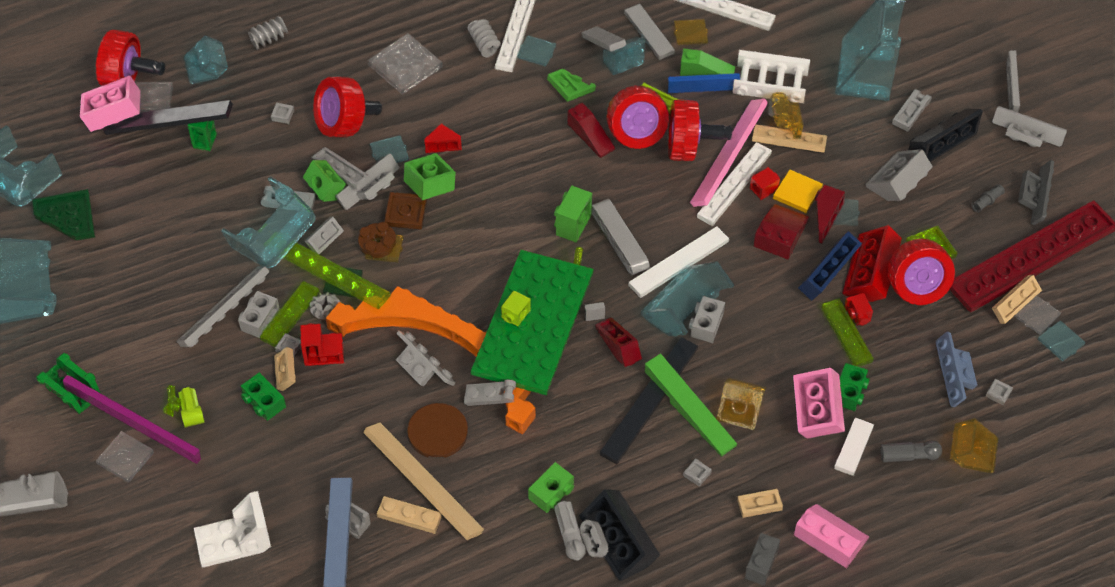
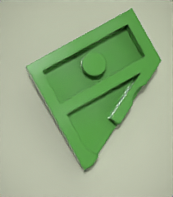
M564 69L550 73L547 77V80L567 102L591 93L596 88L595 84L591 83L588 85L582 82L581 77L572 75Z

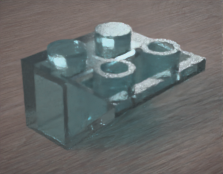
M206 35L184 56L191 84L218 79L228 69L222 42Z
M634 37L626 40L625 47L612 52L607 49L603 50V62L612 75L623 73L644 63V37Z

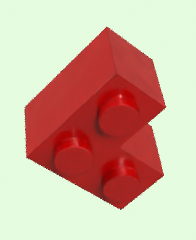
M310 323L301 325V348L305 366L344 363L342 333L322 334L321 324Z

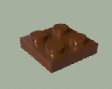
M390 192L384 222L388 223L389 227L422 229L427 199L422 200L417 194Z

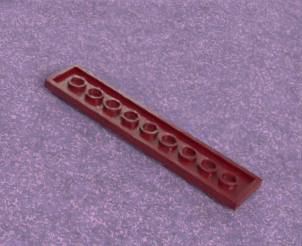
M1093 200L955 277L949 290L971 313L1012 290L1026 276L1034 275L1035 277L1115 231V221Z

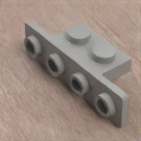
M1001 106L997 107L992 121L994 124L1008 128L1005 135L1009 136L1012 140L1027 142L1032 147H1041L1043 141L1061 147L1067 133L1066 129Z
M387 154L365 171L371 178L369 183L358 191L348 185L336 194V198L344 210H348L359 200L375 198L380 189L383 190L391 185L390 181L395 178L393 173L399 169V165L391 154Z
M400 330L397 332V335L408 346L396 361L421 386H424L435 373L445 383L454 386L456 382L452 379L453 375L447 369H442L439 366L440 362L435 357H430L427 354L428 350L422 344H417L414 341L416 338L407 331L405 333Z

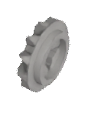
M329 292L326 294L319 293L318 296H313L310 302V311L316 318L325 320L340 300L335 294L331 295ZM325 301H327L328 305H326V307L323 310L322 305Z

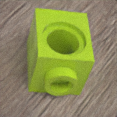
M513 291L501 306L502 318L507 323L519 326L531 310V299Z

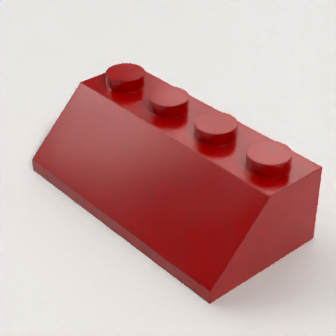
M889 225L859 234L858 240L862 245L853 254L842 292L843 295L851 297L864 293L868 302L886 298L890 285L887 276L888 263L893 253L900 247L902 240Z

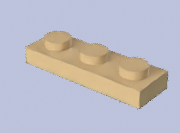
M1034 275L1026 276L992 307L1000 324H1006L1042 291Z
M385 496L377 511L378 518L434 534L442 518V514L438 511Z

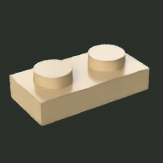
M288 347L274 356L277 389L281 391L295 383L293 349Z
M778 489L742 495L737 498L742 518L781 511L783 509Z

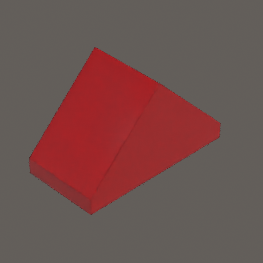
M440 124L424 139L426 153L462 150L461 136L443 124Z

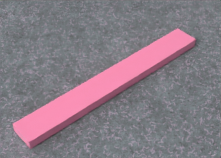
M765 98L751 100L732 132L731 140H727L690 203L693 207L709 204L767 106L768 102Z

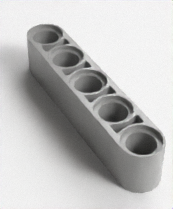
M610 199L593 204V217L629 274L632 276L649 269L650 265L646 255Z

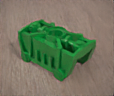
M63 353L56 358V365L47 373L43 371L39 373L36 380L80 414L91 404L65 390L64 377L59 378L58 369L60 368L67 375L99 393L100 390L95 381L94 374L86 373L70 360V356L67 353ZM79 399H80L81 404H82L81 406H80L79 403L77 402V400H79Z

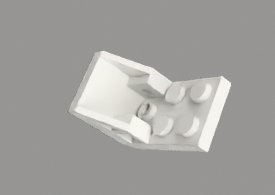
M258 491L249 493L232 510L234 518L194 528L202 568L263 553L271 547Z

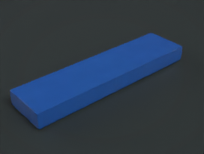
M737 73L668 77L667 89L668 93L733 90L734 79L740 80V75Z

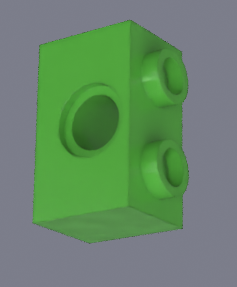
M312 160L303 176L308 186L318 195V198L325 202L336 201V194L343 190L346 185L326 160Z
M555 462L528 489V499L547 513L551 508L554 509L564 495H569L572 492L574 476ZM554 487L556 490H549V488Z

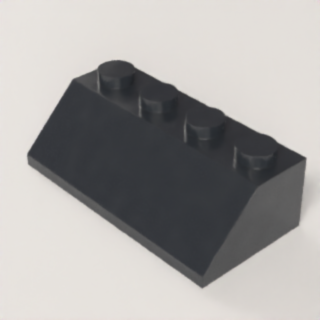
M964 109L961 112L954 113L951 118L941 121L932 129L929 128L919 137H914L909 143L908 151L923 149L930 162L976 135L983 111L981 109Z
M604 489L579 515L582 522L592 520L598 522L601 526L608 544V552L604 557L619 581H623L647 569L660 556V553L619 490Z

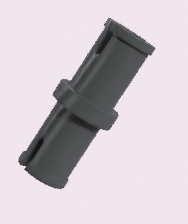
M996 184L989 191L983 192L981 197L971 204L972 209L979 213L988 205H992L999 196L1004 194L1003 186Z

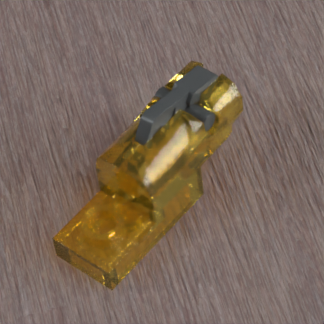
M782 92L772 94L769 100L768 115L774 118L778 127L789 128V131L793 133L794 139H801L803 120L799 103H790L788 97Z

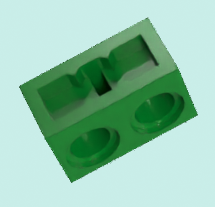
M214 120L188 124L193 148L211 151L217 135Z
M845 363L840 377L842 408L856 411L857 405H862L865 395L862 394V390H867L870 378H867V369Z
M260 372L241 385L242 399L246 404L250 403L253 406L255 413L259 417L263 416L268 421L286 408L284 397Z

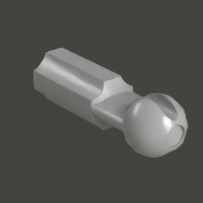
M562 501L557 503L554 509L564 540L566 555L572 560H580L584 557L586 548L582 542L572 503L570 501Z

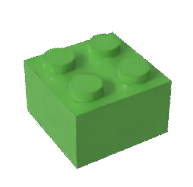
M437 153L404 163V182L422 200L445 194L455 189L456 172Z
M571 186L569 191L564 193L561 205H558L554 212V216H556L554 227H556L557 236L577 243L592 216L591 192Z

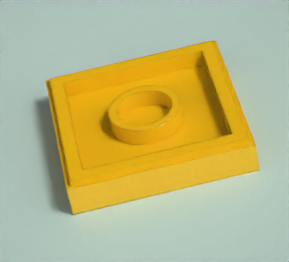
M789 170L776 190L773 199L807 213L815 200L817 192L821 191L823 184Z

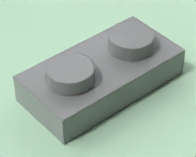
M332 216L304 241L315 255H319L344 230Z

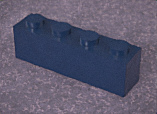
M847 231L817 264L798 289L811 301L822 293L862 243Z

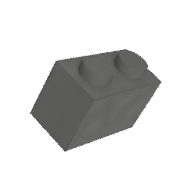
M760 533L746 569L745 579L765 586L779 550L780 539Z

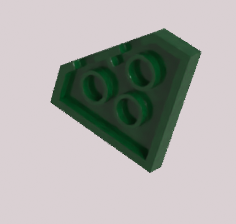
M88 189L32 199L34 216L37 220L76 241L95 237Z

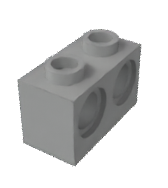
M257 291L254 297L249 299L245 311H242L239 315L238 322L241 331L262 338L280 310L278 299Z
M703 296L701 303L697 302L694 311L696 316L691 318L689 324L691 337L710 343L714 342L724 314L725 302Z

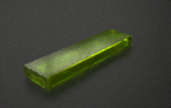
M303 281L261 334L260 339L276 347L283 335L290 332L310 306L313 296L316 297L320 293L319 288Z
M840 298L822 304L823 312L853 365L861 367L872 363L874 358Z

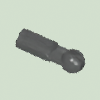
M933 440L926 443L881 444L880 447L881 460L883 462L913 461L914 459L936 460L942 454V446Z

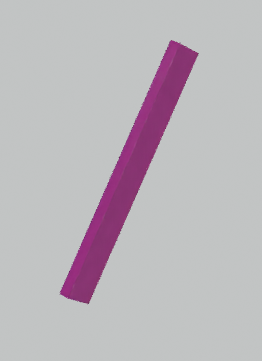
M67 375L63 379L65 389L190 461L198 464L201 460L198 448L71 376Z

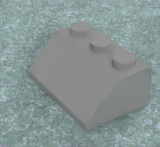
M923 149L900 151L865 185L887 201H901L910 190L917 186V183L922 178L927 176V172L933 166Z

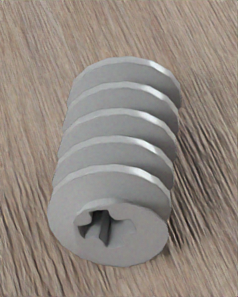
M277 16L275 20L270 19L269 23L263 22V26L259 24L256 28H250L248 35L252 44L258 50L259 43L265 47V41L271 44V38L278 41L277 35L284 38V32L288 34L282 18Z
M486 19L475 20L468 25L467 29L481 55L488 58L495 54L496 50L500 47V41L497 40V36Z

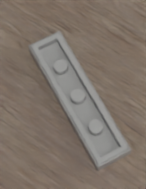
M640 4L625 9V15L659 60L674 54V48Z
M597 26L581 32L584 39L611 52L626 46L625 39Z
M1010 51L1006 60L1009 110L1018 112L1020 99L1016 51Z
M326 147L312 156V160H326L340 178L357 191L371 181L368 174Z

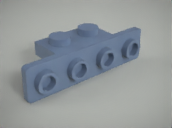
M946 332L935 343L950 406L956 407L966 399L964 387L974 389L978 385L970 353L955 349L951 333Z

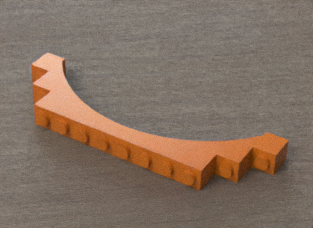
M398 286L385 302L379 297H373L368 294L356 310L350 305H344L339 302L326 317L327 329L334 333H342V337L347 333L368 328L408 327L428 331L452 340L475 357H477L487 333L476 328L472 323H466L458 316L451 315L441 307L434 306L428 303L426 299L419 298L409 290ZM516 387L513 390L514 401L512 403H505L507 407L506 426L523 435L536 417L535 407L529 401H525L531 391Z

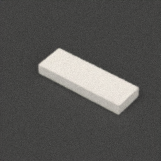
M858 418L854 419L834 469L854 476L874 424Z

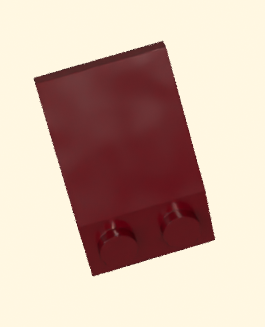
M774 204L755 233L754 247L789 260L810 216Z

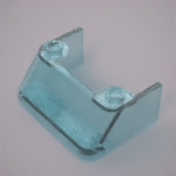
M5 125L0 129V196L16 206H24L62 176V172L52 153L38 164L32 161H25L18 167L4 160V157L18 147L9 126Z
M269 177L268 181L275 192V199L281 205L258 231L253 228H245L237 236L224 228L221 230L233 249L266 268L276 266L316 219L313 210L290 187Z
M718 261L689 266L682 270L641 311V314L648 322L668 336L685 335L688 333V330L682 321L695 309L697 302L701 303L703 296L715 299L719 296L721 289L733 288L734 284Z

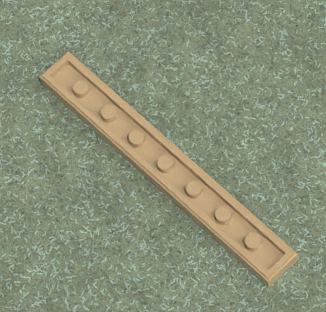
M381 423L365 428L364 434L466 540L482 534L484 529Z

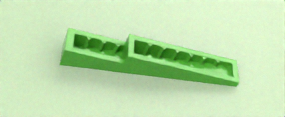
M661 353L645 363V373L670 398V403L721 457L737 446L735 440Z

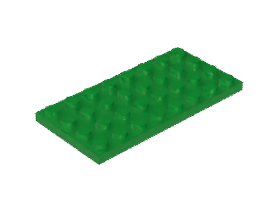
M520 250L471 369V375L496 382L513 380L516 382L517 388L547 396L594 269ZM513 291L531 299V310L519 326L507 323L501 314V306Z

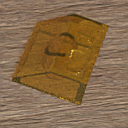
M728 378L724 384L716 419L724 423L755 430L766 388Z
M975 418L955 423L950 458L962 468L993 473L998 437Z

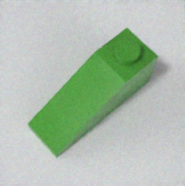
M683 49L680 76L734 74L735 66L703 51Z

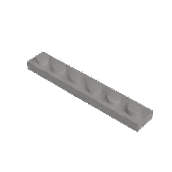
M265 266L256 267L176 341L180 347H193L197 344L198 338L202 334L205 335L211 331L212 325L215 322L224 319L225 313L229 309H234L242 297L248 296L256 284L259 285L266 279L265 276L269 273V270Z

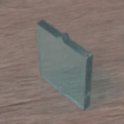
M527 36L524 44H521L517 58L546 66L549 59L553 57L556 43Z
M401 135L370 143L373 152L372 157L375 158L376 163L387 154H391L397 163L409 160L406 151L407 147L404 145Z
M845 199V203L833 224L858 226V215H860L858 200Z
M1059 321L1051 328L1048 327L1047 331L1038 337V340L1062 361L1072 354L1075 355L1077 350L1086 343L1062 321Z

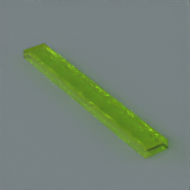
M277 232L264 243L265 249L377 309L391 296L389 291Z

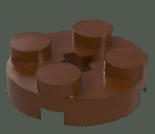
M386 222L370 224L359 231V247L365 255L367 253L372 255L373 258H382L389 255L394 246H396L395 232ZM376 238H380V242H379V243H377L376 241H373V240L376 239Z

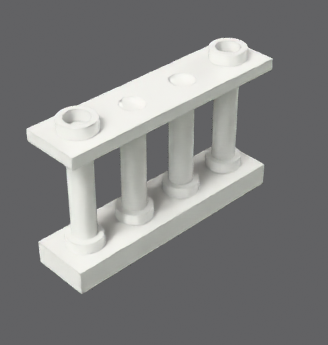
M739 50L737 67H742L740 80L734 79L733 94L804 103L806 89H801L800 87L802 76H808L810 59ZM749 68L760 70L758 82L747 81ZM767 71L777 72L776 85L765 84ZM784 73L795 75L793 87L783 86Z

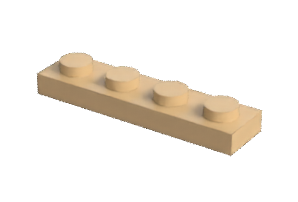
M756 124L752 138L754 142L823 153L825 152L827 140L826 135Z

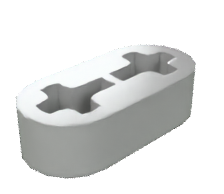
M585 520L580 526V534L586 549L592 557L602 558L608 552V544L601 526L596 521Z

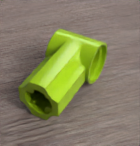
M183 388L178 394L182 407L181 415L184 427L205 423L195 388Z

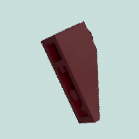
M582 102L568 110V125L600 158L615 150L614 145L594 114Z
M824 185L822 190L818 191L815 196L820 244H823L845 203V191Z
M612 317L595 324L596 330L608 348L624 367L631 366L637 361L642 360L638 340Z

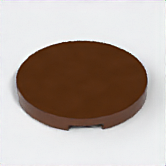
M443 403L429 404L420 408L413 414L408 424L410 444L419 454L425 457L446 458L455 454L464 446L468 434L467 421L464 415L457 408Z

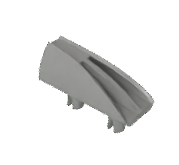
M54 471L31 476L28 473V477L23 474L20 479L1 482L0 516L66 507L68 491L59 472Z

